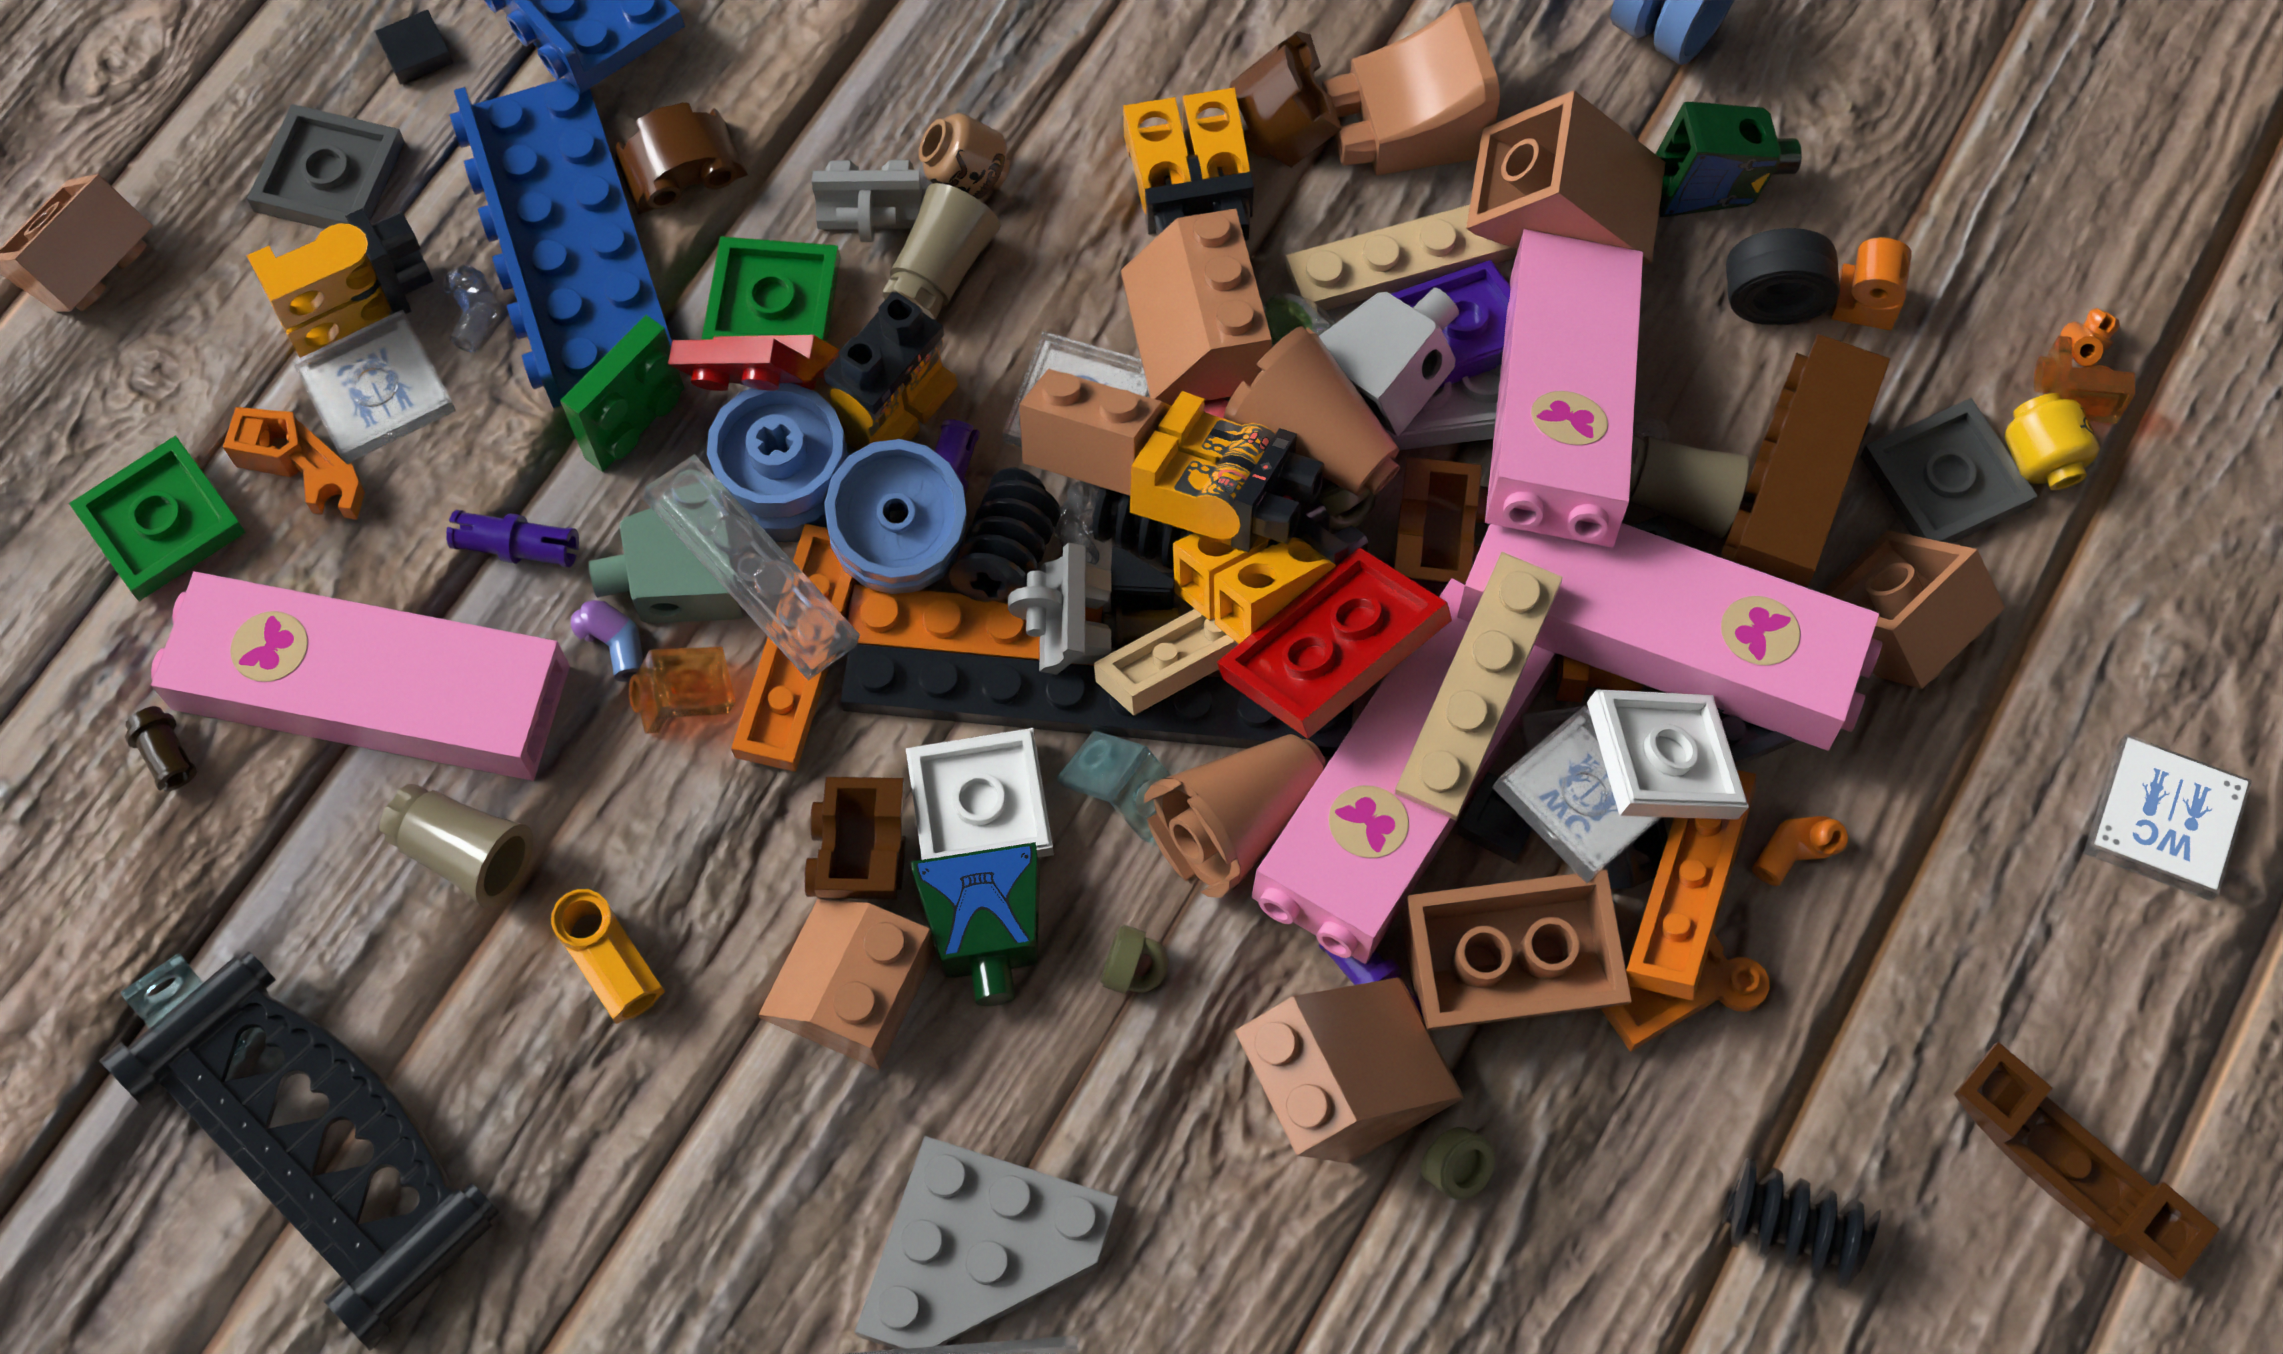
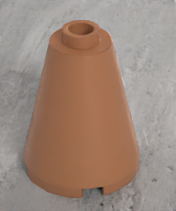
M1303 326L1297 327L1278 341L1256 364L1262 371L1255 378L1251 387L1242 381L1226 406L1223 417L1226 420L1241 425L1249 423L1261 424L1277 433L1279 428L1297 433L1296 454L1323 462V478L1356 496L1361 495L1368 489L1374 495L1379 493L1393 479L1400 468L1394 461L1399 452L1398 446L1318 334L1308 327L1307 329Z
M1288 734L1160 779L1151 785L1144 794V803L1154 799L1156 811L1155 814L1147 818L1149 829L1160 851L1177 874L1185 881L1196 875L1200 880L1209 885L1201 891L1202 894L1208 897L1222 898L1240 884L1274 845L1325 769V758L1313 742Z

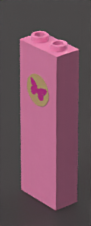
M1528 229L1523 230L1510 279L1511 290L1507 307L1485 523L1614 547L1629 503L1643 264L1642 251Z
M1621 523L1613 548L1494 524L1489 525L1466 581L1457 618L1468 622L1471 621L1501 552H1504L1563 577L1561 586L1534 644L1535 646L1666 693L1713 695L1717 708L1724 710V714L1737 716L1746 722L1774 732H1780L1827 751L1830 750L1840 729L1849 732L1853 731L1865 700V695L1855 692L1859 675L1869 679L1883 643L1872 638L1880 613Z
M194 571L186 592H182L174 604L172 616L174 625L166 646L161 648L154 657L151 667V686L171 710L534 781L570 665L558 641Z
M1451 578L1439 596L1448 603L1452 621L1387 674L1256 870L1251 898L1259 903L1261 909L1268 916L1283 924L1295 923L1316 935L1318 942L1334 955L1342 958L1352 956L1364 964H1367L1402 909L1407 895H1410L1482 783L1487 772H1489L1553 671L1558 657L1557 653L1534 645L1457 820L1396 795L1395 788L1470 623L1457 618L1465 585Z

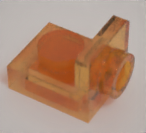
M2058 336L2047 356H2040L2037 360L2034 371V391L2042 393V395L2059 393L2062 399L2077 401L2084 408L2089 421L2117 424L2135 396L2134 372L2113 371L2111 368L2103 365H2091L2082 368L2072 367V337Z
M723 646L656 649L648 652L636 675L631 677L629 684L630 704L635 713H640L645 734L659 733L666 720L670 717L730 713L736 700Z

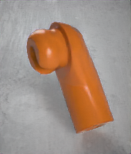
M2094 308L2089 311L2084 324L2073 321L2064 326L2059 337L2060 346L2079 365L2091 366L2101 359L2103 351L2108 350L2114 343L2111 337L2120 328V321L2100 308Z
M1826 816L1785 820L1772 835L1753 865L1752 871L1761 881L1772 886H1780L1795 861L1822 859L1841 853L1848 843V831L1842 822Z

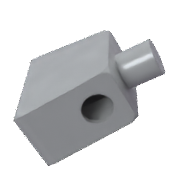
M1433 288L1413 308L1388 292H1380L1327 329L1319 337L1383 427L1398 437L1454 369L1456 359L1442 331L1459 315V310L1453 300L1438 288Z

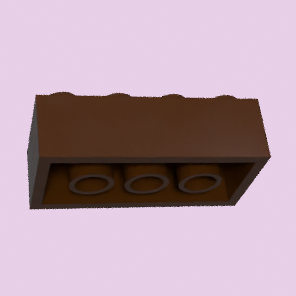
M1817 334L1809 356L1796 353L1720 558L1806 588L1808 587L1818 565L1891 358L1821 334Z

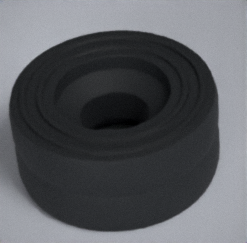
M1780 228L1763 231L1740 241L1732 248L1727 257L1728 301L1733 312L1746 321L1762 325L1796 324L1822 315L1832 308L1838 300L1840 279L1837 251L1832 241L1818 232L1800 228Z

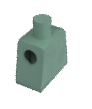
M716 486L702 489L625 517L619 524L624 554L589 561L590 577L596 597L599 598L630 591L632 601L642 622L671 623L743 618L725 513Z

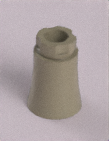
M940 183L930 184L926 189L917 219L908 239L890 270L891 278L883 290L884 299L891 292H898L918 305L923 313L935 320L942 306L948 305L958 285L978 255L1000 230L1001 225L997 216L984 203L961 189Z
M1633 435L1629 503L1650 508L1687 522L1721 539L1730 529L1743 498L1749 470L1748 456L1703 450L1674 444L1650 436H1645L1642 439Z
M407 784L400 788L394 799L385 806L380 819L379 830L384 833L386 842L398 847L401 854L426 866L457 886L484 908L496 906L514 890L522 878L532 854L533 833L529 826L490 815L462 804L436 790L428 791L416 784Z

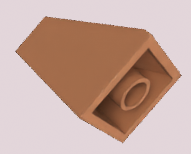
M1573 90L1483 128L1466 229L1474 235L1515 249L1519 248L1523 230L1528 229L1642 251V266L1652 263L1666 162Z
M1398 977L1295 995L1235 1030L1297 1156L1350 1164L1465 1098L1430 1031H1427L1426 1024L1403 980Z

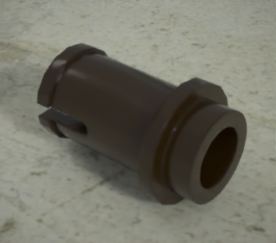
M1115 604V610H1102V624L1108 625L1111 629V648H1115L1116 651L1179 617V608L1122 610V604Z
M153 706L144 708L128 718L125 724L128 730L125 739L130 747L138 748L155 780L157 789L160 791L162 789L164 791H172L189 783L196 776L197 770L194 764L190 762L174 732L177 724L173 715L164 713L160 707Z

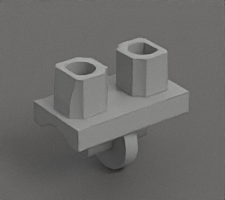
M851 160L830 161L825 171H813L812 189L816 204L817 230L859 229L860 241L865 243L874 242L875 229L913 228L923 199L920 170H914L913 163L910 160H889L882 166V170H859V166L853 164Z
M1067 543L1063 547L1062 557L1054 561L1045 562L1041 566V571L1028 572L1027 587L1016 589L1008 596L1009 612L1015 617L1026 620V633L1029 636H1040V672L1057 675L1071 663L1094 664V662L1109 655L1111 651V629L1108 625L1085 620V607L1099 609L1108 602L1111 593V571L1085 562L1086 546Z

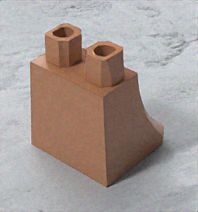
M1470 1L1454 5L1433 22L1397 42L1353 58L1349 74L1322 81V89L1331 95L1338 118L1356 114L1358 123L1341 126L1342 129L1336 133V146L1342 165L1372 162L1376 176L1478 159L1482 130L1496 123L1500 103L1498 77L1474 7Z

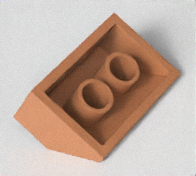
M1230 209L1176 218L1121 270L1122 282L1149 397L1171 406L1182 391L1208 401L1233 396L1242 381L1251 387L1255 378L1262 371L1256 364L1272 348V338L1237 210Z
M1607 870L1596 871L1587 880L1580 873L1414 894L1407 895L1400 915L1410 976L1427 1031L1631 1003Z

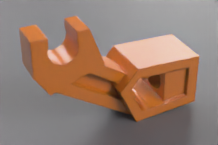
M235 407L223 448L236 467L292 477L300 471L303 473L305 501L313 514L322 515L327 499L333 495H342L338 504L340 512L344 518L357 520L365 491L352 463H345L298 421L293 412ZM274 438H284L289 442L280 449L272 446Z

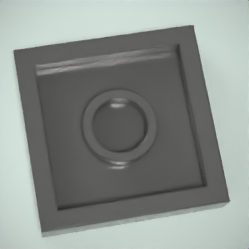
M291 104L247 197V201L254 212L323 229L339 223L348 224L345 216L361 208L370 221L405 141L400 130L397 128Z
M1972 398L1865 445L1860 456L1913 536L1952 544L2031 508L2038 497L2027 479L2022 477L2016 463Z

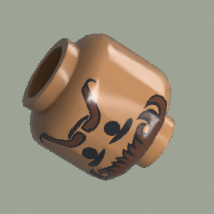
M959 112L947 116L944 120H935L926 130L921 140L919 159L923 162L926 179L933 184L950 185L980 199L990 190L995 191L999 189L1009 173L1010 162L1006 158L1007 145L1004 136L997 130L964 113Z

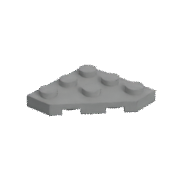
M924 1136L854 1331L859 1338L908 1354H932L947 1346V1342L982 1324L986 1326L1035 1301V1297L1070 1279L1073 1281L1098 1268L1119 1205V1198Z

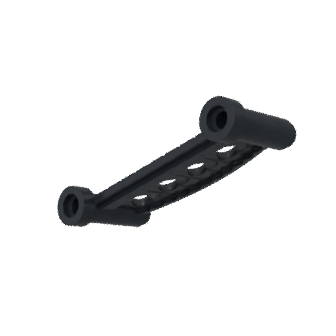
M248 951L240 959L234 956L129 1047L126 1048L120 1042L99 1061L145 1110L167 1092L183 1107L344 1279L323 1301L371 1351L391 1332L386 1324L492 1227L490 1221L499 1211L473 1183H470L462 1192L450 1184L448 1176L428 1138L394 1090L362 1057L339 1038L295 1009L273 999L266 989L276 979ZM260 1028L266 1033V1045L278 1047L284 1051V1062L279 1069L269 1073L225 1081L239 1037L247 1029ZM304 1074L310 1079V1091L312 1093H321L328 1097L329 1107L320 1118L269 1128L283 1083L291 1075ZM341 1120L353 1123L356 1140H367L373 1144L374 1153L367 1164L314 1176L327 1131L333 1123ZM386 1167L398 1170L401 1187H411L418 1191L419 1203L412 1212L359 1224L372 1178L378 1170Z

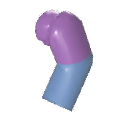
M592 600L583 603L581 609L574 612L571 617V629L575 636L579 639L585 638L588 642L599 639L609 646L615 680L619 682H632L643 678L646 672L637 624L605 601Z

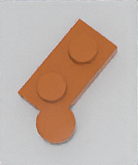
M1713 933L1694 1001L1629 986L1630 1004L1604 1007L1601 1010L1631 1052L1717 1000H1720L1726 1007L1734 1011L1747 1012L1756 1009L1765 1000L1770 989L1769 977L1765 969L1758 962L1746 957H1736L1727 960L1723 955L1724 947Z

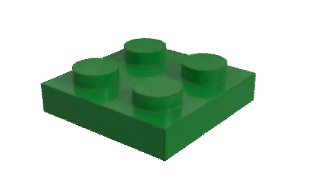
M720 236L701 340H711L713 337L815 335L827 342L841 259L838 245Z
M647 314L560 400L585 460L602 473L615 459H622L633 450L638 442L639 435L657 417L668 414L675 407L681 392L685 389L679 370L668 364L671 346L665 328Z
M176 435L69 502L73 511L139 602L246 533Z

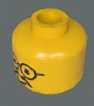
M2050 393L2026 401L2013 411L2014 420L2007 426L2005 440L2023 478L2027 479L2031 484L2048 483L2051 490H2061L2073 486L2087 477L2084 468L2096 459L2100 447L2087 414L2080 403L2075 400L2062 399L2059 393Z

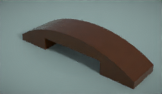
M1995 1043L1954 1093L1963 1108L2012 1162L2046 1193L2087 1226L2155 1272L2173 1282L2181 1281L2220 1228L2165 1182L2154 1186L2151 1185L2048 1098L2047 1095L2053 1089L2052 1086L2001 1043Z

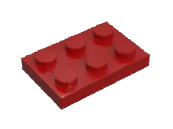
M1359 547L1219 659L1217 664L1223 680L1309 739L1450 623L1452 618L1448 603Z

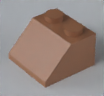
M99 174L70 179L0 248V275L55 312L72 311L75 307L79 311H83L93 304L104 292L106 286L101 280L115 265L120 269H124L144 251L147 244L141 238L153 225Z
M1048 368L1019 404L1023 463L1130 496L1131 465L1154 431H1158V425L1171 408V405L1132 393L1128 390L1114 388L1076 377L1070 373H1063Z
M1889 530L1884 532L1821 592L1880 613L1872 638L1883 643L1872 673L1877 677L1923 689L1930 681L1937 678L1943 671V668L1971 641L1978 638L1983 633L1985 627L2005 609L1978 549Z
M817 899L758 1014L760 1019L879 1070L936 955L930 928L871 903Z

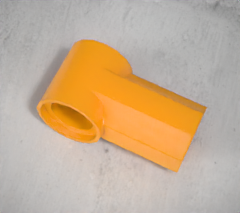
M589 889L573 890L563 895L556 902L551 915V925L554 933L571 955L613 1021L618 1024L627 1019H634L651 1008L655 1001L665 993V990L618 921L608 902L599 893ZM595 914L602 917L599 929L592 936L587 938L572 937V929L581 917Z

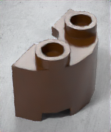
M1295 32L1245 70L1229 86V88L1235 87L1238 107L1248 126L1244 130V138L1250 149L1262 158H1266L1271 154L1275 159L1291 168L1342 129L1331 95L1327 94L1319 86L1314 76V72L1321 68L1311 34Z
M684 102L660 107L636 121L639 131L626 144L618 142L616 145V162L638 215L653 209H665L673 206L680 200L682 196L681 191L690 185L704 184L706 188L715 190L730 185L734 180L748 176L726 122L718 110L714 108L709 114L707 112H693L690 104Z
M1415 457L1406 458L1394 559L1395 570L1413 581L1448 584L1451 578L1464 585L1466 584L1481 547L1474 545L1475 523L1487 524L1485 523L1488 487L1480 486L1482 465Z
M826 777L823 802H813L811 809L812 841H822V847L818 849L817 858H807L806 897L897 899V890L902 889L906 836H902L903 803L906 802L904 778Z

